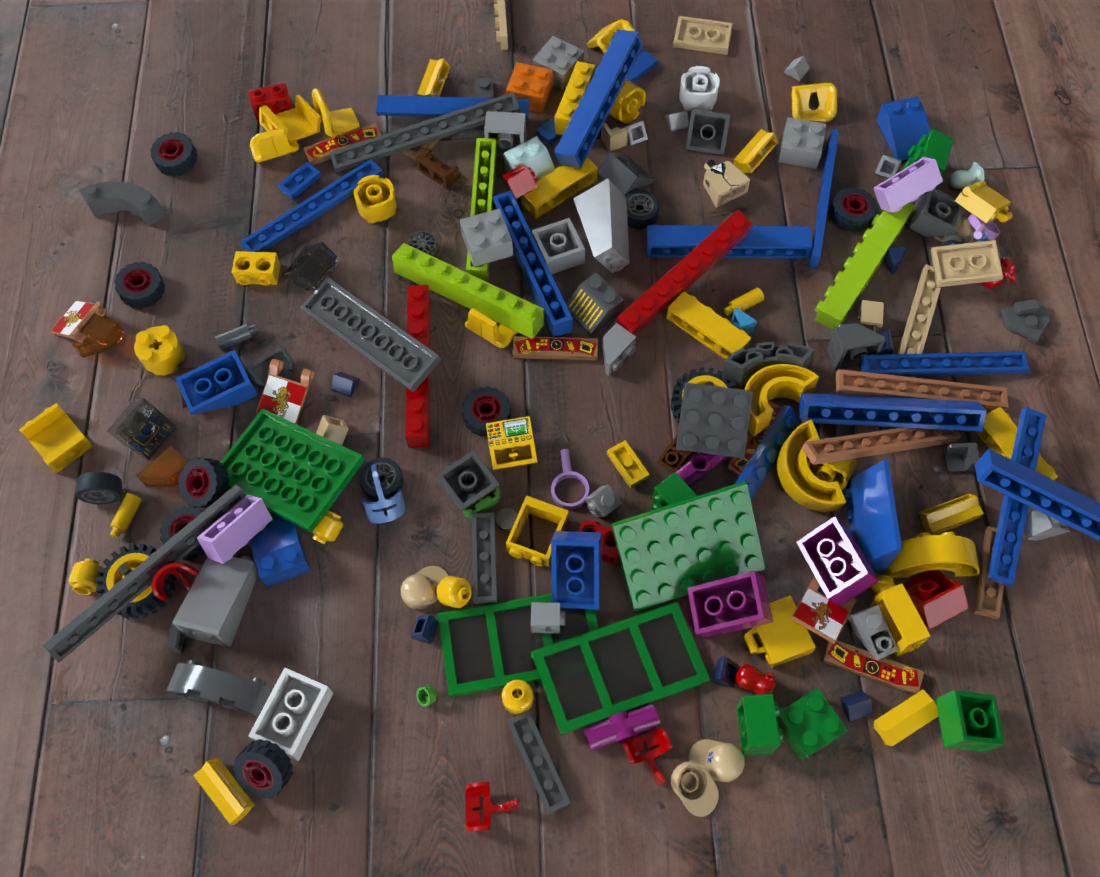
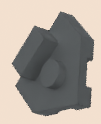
M1036 299L1016 302L1013 307L1001 310V315L1007 329L1015 334L1017 332L1027 337V340L1036 344L1050 321L1044 303H1037Z
M283 345L246 367V370L258 387H265L272 359L284 362L279 376L291 380L295 363Z

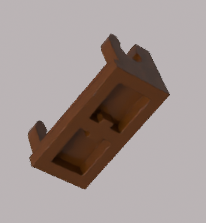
M426 149L420 156L416 157L418 171L445 189H448L461 177V173L457 171L459 168L457 166L449 167L435 158L433 154H430L432 150Z

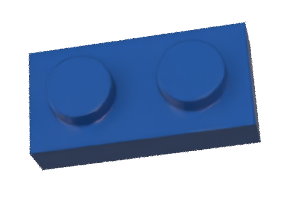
M306 162L280 182L278 187L291 200H294L322 176L320 171Z

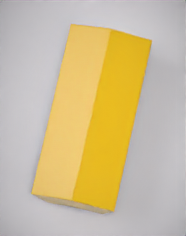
M444 58L440 60L430 59L417 96L440 97L451 67Z
M761 129L736 156L733 165L742 173H752L779 143L775 133H767Z
M972 494L958 497L919 512L923 528L932 535H937L980 519L984 514L979 506L977 496Z
M921 690L874 721V729L881 736L885 745L894 746L937 718V705L924 690Z
M218 757L207 761L193 775L227 821L233 826L244 818L255 805Z

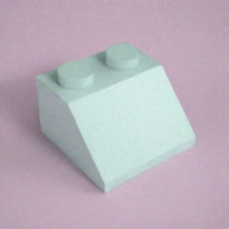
M537 136L503 153L504 168L507 172L524 164L527 168L533 169L539 180L555 170L547 148Z

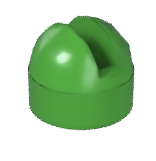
M431 685L418 688L416 693L417 701L421 706L433 704L438 696L436 688Z

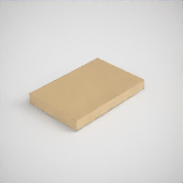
M679 16L673 47L728 55L733 23Z
M996 240L931 248L937 287L1003 279Z

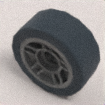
M634 190L625 195L629 227L645 229L647 225H653L656 222L659 211L657 197L646 190Z
M379 457L372 459L361 469L359 480L362 490L369 499L375 502L379 498L372 476L371 465L376 464L380 480L385 477V481L380 482L385 499L393 497L399 488L401 490L403 488L404 480L401 469L395 461L389 458Z
M84 473L77 478L75 495L79 500L90 504L115 503L121 499L123 482L121 478L111 473Z

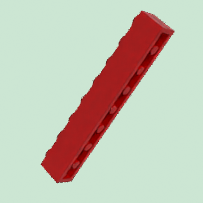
M737 210L617 317L616 323L636 336L674 302L683 291L685 292L750 233L753 223Z
M407 286V333L431 350V296L429 286ZM430 374L414 392L406 388L405 438L408 448L430 447Z

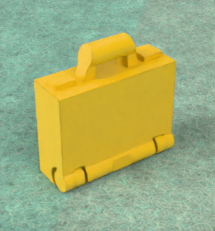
M979 181L965 187L955 200V202L985 223L996 218L1000 222H1006L1013 216L1011 212H1008V206L1011 204V201L987 186L985 181Z
M791 595L769 603L773 623L753 627L743 636L750 653H764L766 661L771 668L809 655L816 648L807 628L791 619L797 608ZM754 634H756V636H757V638H758V641H759V643H760V645H761L760 648L758 647V645H757V643H756V641H755V639H754V636H753Z

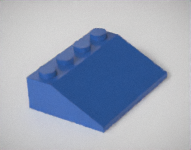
M883 460L852 477L842 490L847 504L845 520L849 522V531L874 573H884L902 549L888 460Z

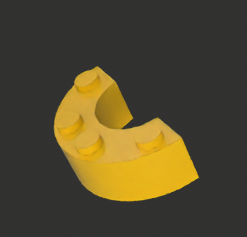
M790 364L767 366L753 374L745 387V390L753 391L748 432L754 437L769 426L773 408L768 404V401L784 397L800 403L801 393H814L819 376L806 368Z
M809 420L798 426L783 443L777 458L778 477L787 494L803 507L819 512L836 511L846 503L838 481L827 482L816 477L809 469L807 455L802 449L805 442L820 440L813 421Z
M925 532L918 534L916 538L901 541V551L884 571V575L891 578H909L919 572L930 570L952 571L955 577L978 576L980 574L975 543L966 537L956 536L954 532H945L941 535H932Z

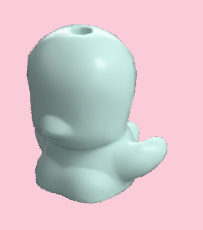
M973 162L969 170L953 172L949 178V183L954 189H962L979 181H984V170L977 162Z

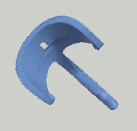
M376 464L371 465L379 500L377 502H368L366 498L361 499L367 519L371 523L378 524L401 517L405 513V502L401 488L397 490L393 497L385 499ZM392 506V507L386 509V510H387V515H385L384 510H378V509H383V508Z

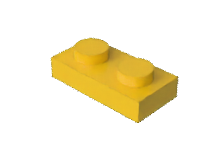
M626 440L607 450V456L630 489L649 478L650 474Z

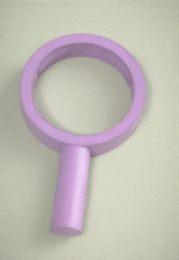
M972 213L968 216L970 224L976 230L973 235L975 239H980L986 232L989 234L987 238L989 240H994L1000 235V230L993 221L985 223Z
M562 449L560 452L563 473L553 480L551 495L553 501L559 507L574 510L586 503L584 499L589 496V484L584 476L572 471L569 449ZM574 478L584 485L586 492L580 501L565 503L556 496V485L563 479Z

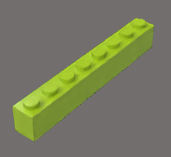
M496 138L476 139L470 216L493 210L492 197L495 195L497 166ZM467 251L466 272L489 282L490 262L473 267Z
M909 202L902 206L901 210L894 213L880 210L882 214L875 216L871 224L873 226L872 229L867 228L862 237L864 241L862 243L858 242L853 251L855 254L853 258L849 256L843 266L845 270L838 272L834 280L836 283L834 287L830 285L824 295L826 299L824 301L820 300L815 308L817 315L814 321L833 331L835 327L844 322L882 263L887 250L891 249L909 221L916 205Z
M403 243L392 255L394 273L419 285H428L429 290L469 309L473 308L488 318L531 339L544 326L543 308L410 245Z

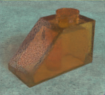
M95 314L82 331V334L87 335L86 339L82 343L75 341L72 346L79 356L84 358L113 349L121 341L125 332L117 321Z
M171 446L137 473L136 476L145 487H177L179 485L180 473L188 462Z

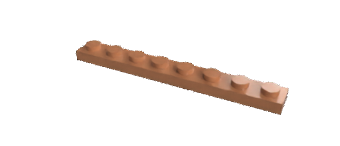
M838 369L836 372L837 393L877 397L978 401L985 409L995 410L1001 407L1005 411L1009 408L1007 388L842 369Z
M903 427L807 441L802 449L812 464L816 465L957 443L961 435L957 430Z

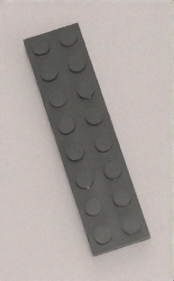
M328 277L300 307L306 314L412 392L420 386L442 360L435 352Z

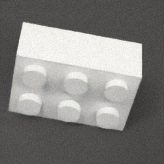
M284 668L248 736L254 741L262 739L276 743L286 752L287 756L299 762L333 692L324 684Z

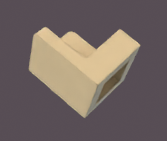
M606 122L603 124L601 139L609 152L627 145L628 130L626 128L619 129V127L610 130Z
M862 300L858 309L857 318L861 319L862 324L874 325V332L879 333L883 325L884 303Z
M323 415L316 434L342 445L349 428L344 420Z

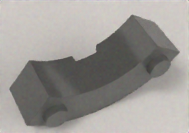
M109 181L88 185L79 189L95 217L126 210L143 219L148 226L167 217L155 196L146 189L132 183Z
M774 342L757 343L756 347L747 350L742 348L724 360L723 378L726 375L730 376L729 382L734 381L736 386L741 388L753 374L767 366L790 364L811 370L815 349L789 342L788 345H774Z
M188 660V663H177L166 691L186 699L207 703L208 701L214 703L223 701L221 706L251 717H259L273 688L265 686L266 681L252 677V680L231 673L204 667L197 661Z

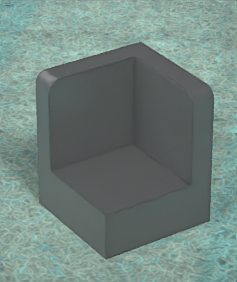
M977 443L949 444L943 452L947 473L974 472L975 463L980 459Z

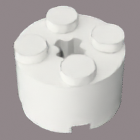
M695 66L682 75L679 99L685 110H712L717 100L720 80L716 73L710 72V68Z

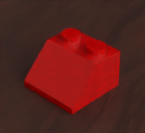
M939 570L925 571L902 583L928 629L936 627L940 623L968 609L963 584Z

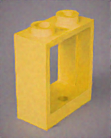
M526 495L506 541V551L514 558L521 559L523 557L530 560L536 566L543 567L545 565L549 567L551 564V544L545 555L516 544L529 514L558 524L556 531H564L569 520V511Z
M902 583L896 586L888 584L880 589L879 594L874 596V600L869 606H879L899 649L894 652L895 657L918 649L930 637L925 624Z

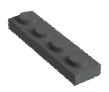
M473 513L474 604L497 603L495 513Z
M528 710L507 720V724L547 815L570 805L571 802L530 711Z

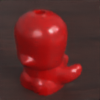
M1001 258L1003 279L981 282V284L988 289H994L1005 278H1009V281L1014 283L1016 279L1015 266L1007 258Z
M750 664L740 666L735 676L738 686L754 692L755 695L771 694L776 684L773 673L767 672L764 675Z

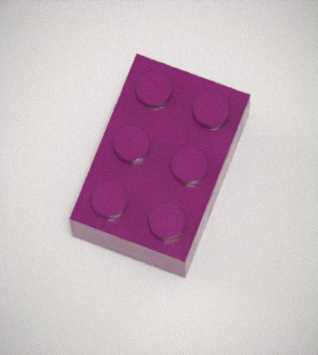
M834 516L797 541L801 552L827 599L836 605L841 606L879 582L848 527L837 517Z
M756 571L687 588L695 633L698 636L710 638L773 623L764 576Z

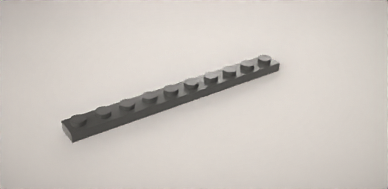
M514 92L329 152L334 169L337 173L361 165L370 159L374 161L485 124L486 111L520 113Z
M235 485L225 492L223 496L207 507L205 511L189 522L187 526L171 537L169 541L152 553L150 557L54 635L43 647L60 663L152 585L155 574L162 567L178 563L200 543L197 537L245 497L243 490L238 485Z

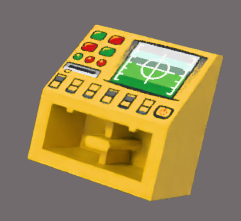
M530 416L486 423L493 470L537 463Z

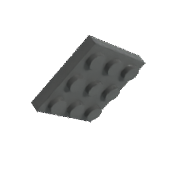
M685 382L676 450L744 458L753 391Z

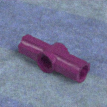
M697 453L692 456L691 461L681 467L676 473L690 487L697 481L705 479L707 473L729 456ZM695 465H700L704 469H698Z
M653 704L629 713L627 711L609 717L603 723L584 729L585 738L591 751L614 742L617 744L622 743L624 740L636 737L638 733L660 726L659 716Z

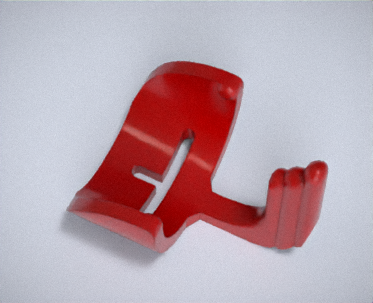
M172 563L162 567L152 580L154 595L162 601L169 599L163 587L164 580L168 574L176 576L189 591L193 583L178 567L195 576L199 574L198 570L192 565L185 563Z
M657 728L638 737L624 740L623 746L630 764L648 762L657 785H663L666 778L662 771H658L654 759L673 748L666 731L663 728ZM643 743L646 744L647 749L659 745L656 749L635 755V753L645 750Z
M489 782L468 784L465 787L466 831L491 830L492 813L518 810L520 807L519 800L507 801V804L492 805ZM480 795H483L482 823L480 822V811H473L474 808H480Z

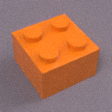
M516 62L506 94L514 92L516 99H529V111L543 114L553 87V69Z

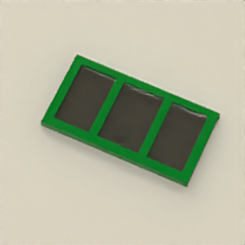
M552 593L437 613L449 697L504 688L512 680H523L527 683L541 681L535 663L531 658V651L598 629L595 609L560 608V611H565V626H560V634L531 633V602L552 603ZM601 639L590 642L589 645L598 669L605 670L606 664ZM580 646L544 658L552 679L589 672Z
M678 602L531 651V658L535 663L560 735L711 681Z

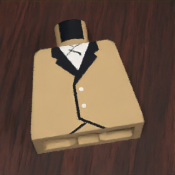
M709 160L705 163L704 168L706 172L703 184L716 208L748 192L750 179L730 161H725L719 165L714 160Z

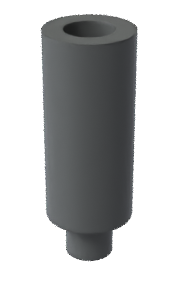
M244 324L214 337L220 350H224L253 338L252 334L259 331L256 324L249 327L247 324Z

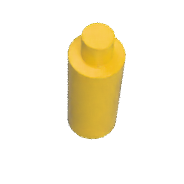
M756 287L728 302V307L724 308V313L728 316L733 314L736 308L745 311L764 301L763 292L760 288Z
M131 493L125 495L110 525L113 528L110 536L118 539L121 532L126 533L142 501L140 497Z

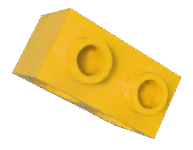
M236 251L232 274L236 283L243 285H277L281 264L277 253Z

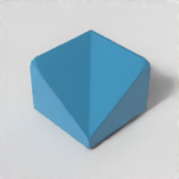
M734 309L731 320L733 325L740 330H744L747 334L753 333L757 321L740 309Z

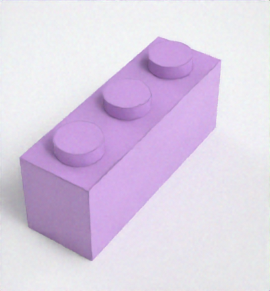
M923 157L873 189L880 208L894 213L901 210L905 204L917 200L923 193L935 189L936 185L943 182L936 160Z
M247 494L198 536L197 539L208 559L224 564L239 549L247 545L249 540L262 531L273 519L262 498Z

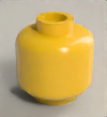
M328 510L312 532L314 534L312 538L322 544H325L326 540L334 542L343 527V522L340 520L341 516Z
M87 558L74 564L69 577V584L73 587L72 590L74 592L90 595L92 592L97 591L96 586L100 585L96 582V578L102 576L98 572L101 566L97 560Z
M446 576L437 586V597L439 602L445 606L461 608L471 598V585L465 578Z
M512 680L505 685L502 691V702L507 711L520 715L532 707L534 701L533 690L527 682Z

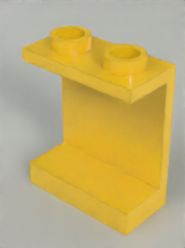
M296 95L295 108L278 114H274L266 105L259 107V123L267 132L283 128L290 143L320 132L321 116L300 95Z
M57 403L46 408L44 412L33 420L28 421L19 429L55 473L61 471L93 447Z

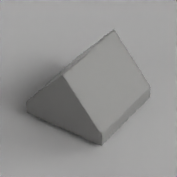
M802 56L794 59L784 73L800 81L810 70V67L805 57Z
M687 111L665 115L671 132L689 128Z
M643 120L625 126L628 130L627 142L630 146L648 139Z
M883 154L875 174L890 178L897 174L902 161Z

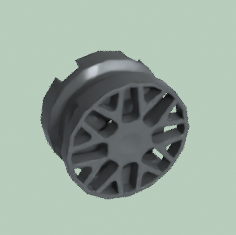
M418 231L410 236L408 245L436 258L438 252L436 239L433 234L427 231Z

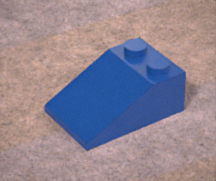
M918 96L881 105L876 119L894 158L902 161L901 163L907 162L910 148L913 145H917L924 134L927 135L930 132L926 111Z
M236 350L175 378L191 414L238 405L259 395Z
M278 515L272 516L273 520L250 540L259 577L266 587L311 571L297 526Z
M555 531L551 540L552 603H560V608L599 609L602 533Z

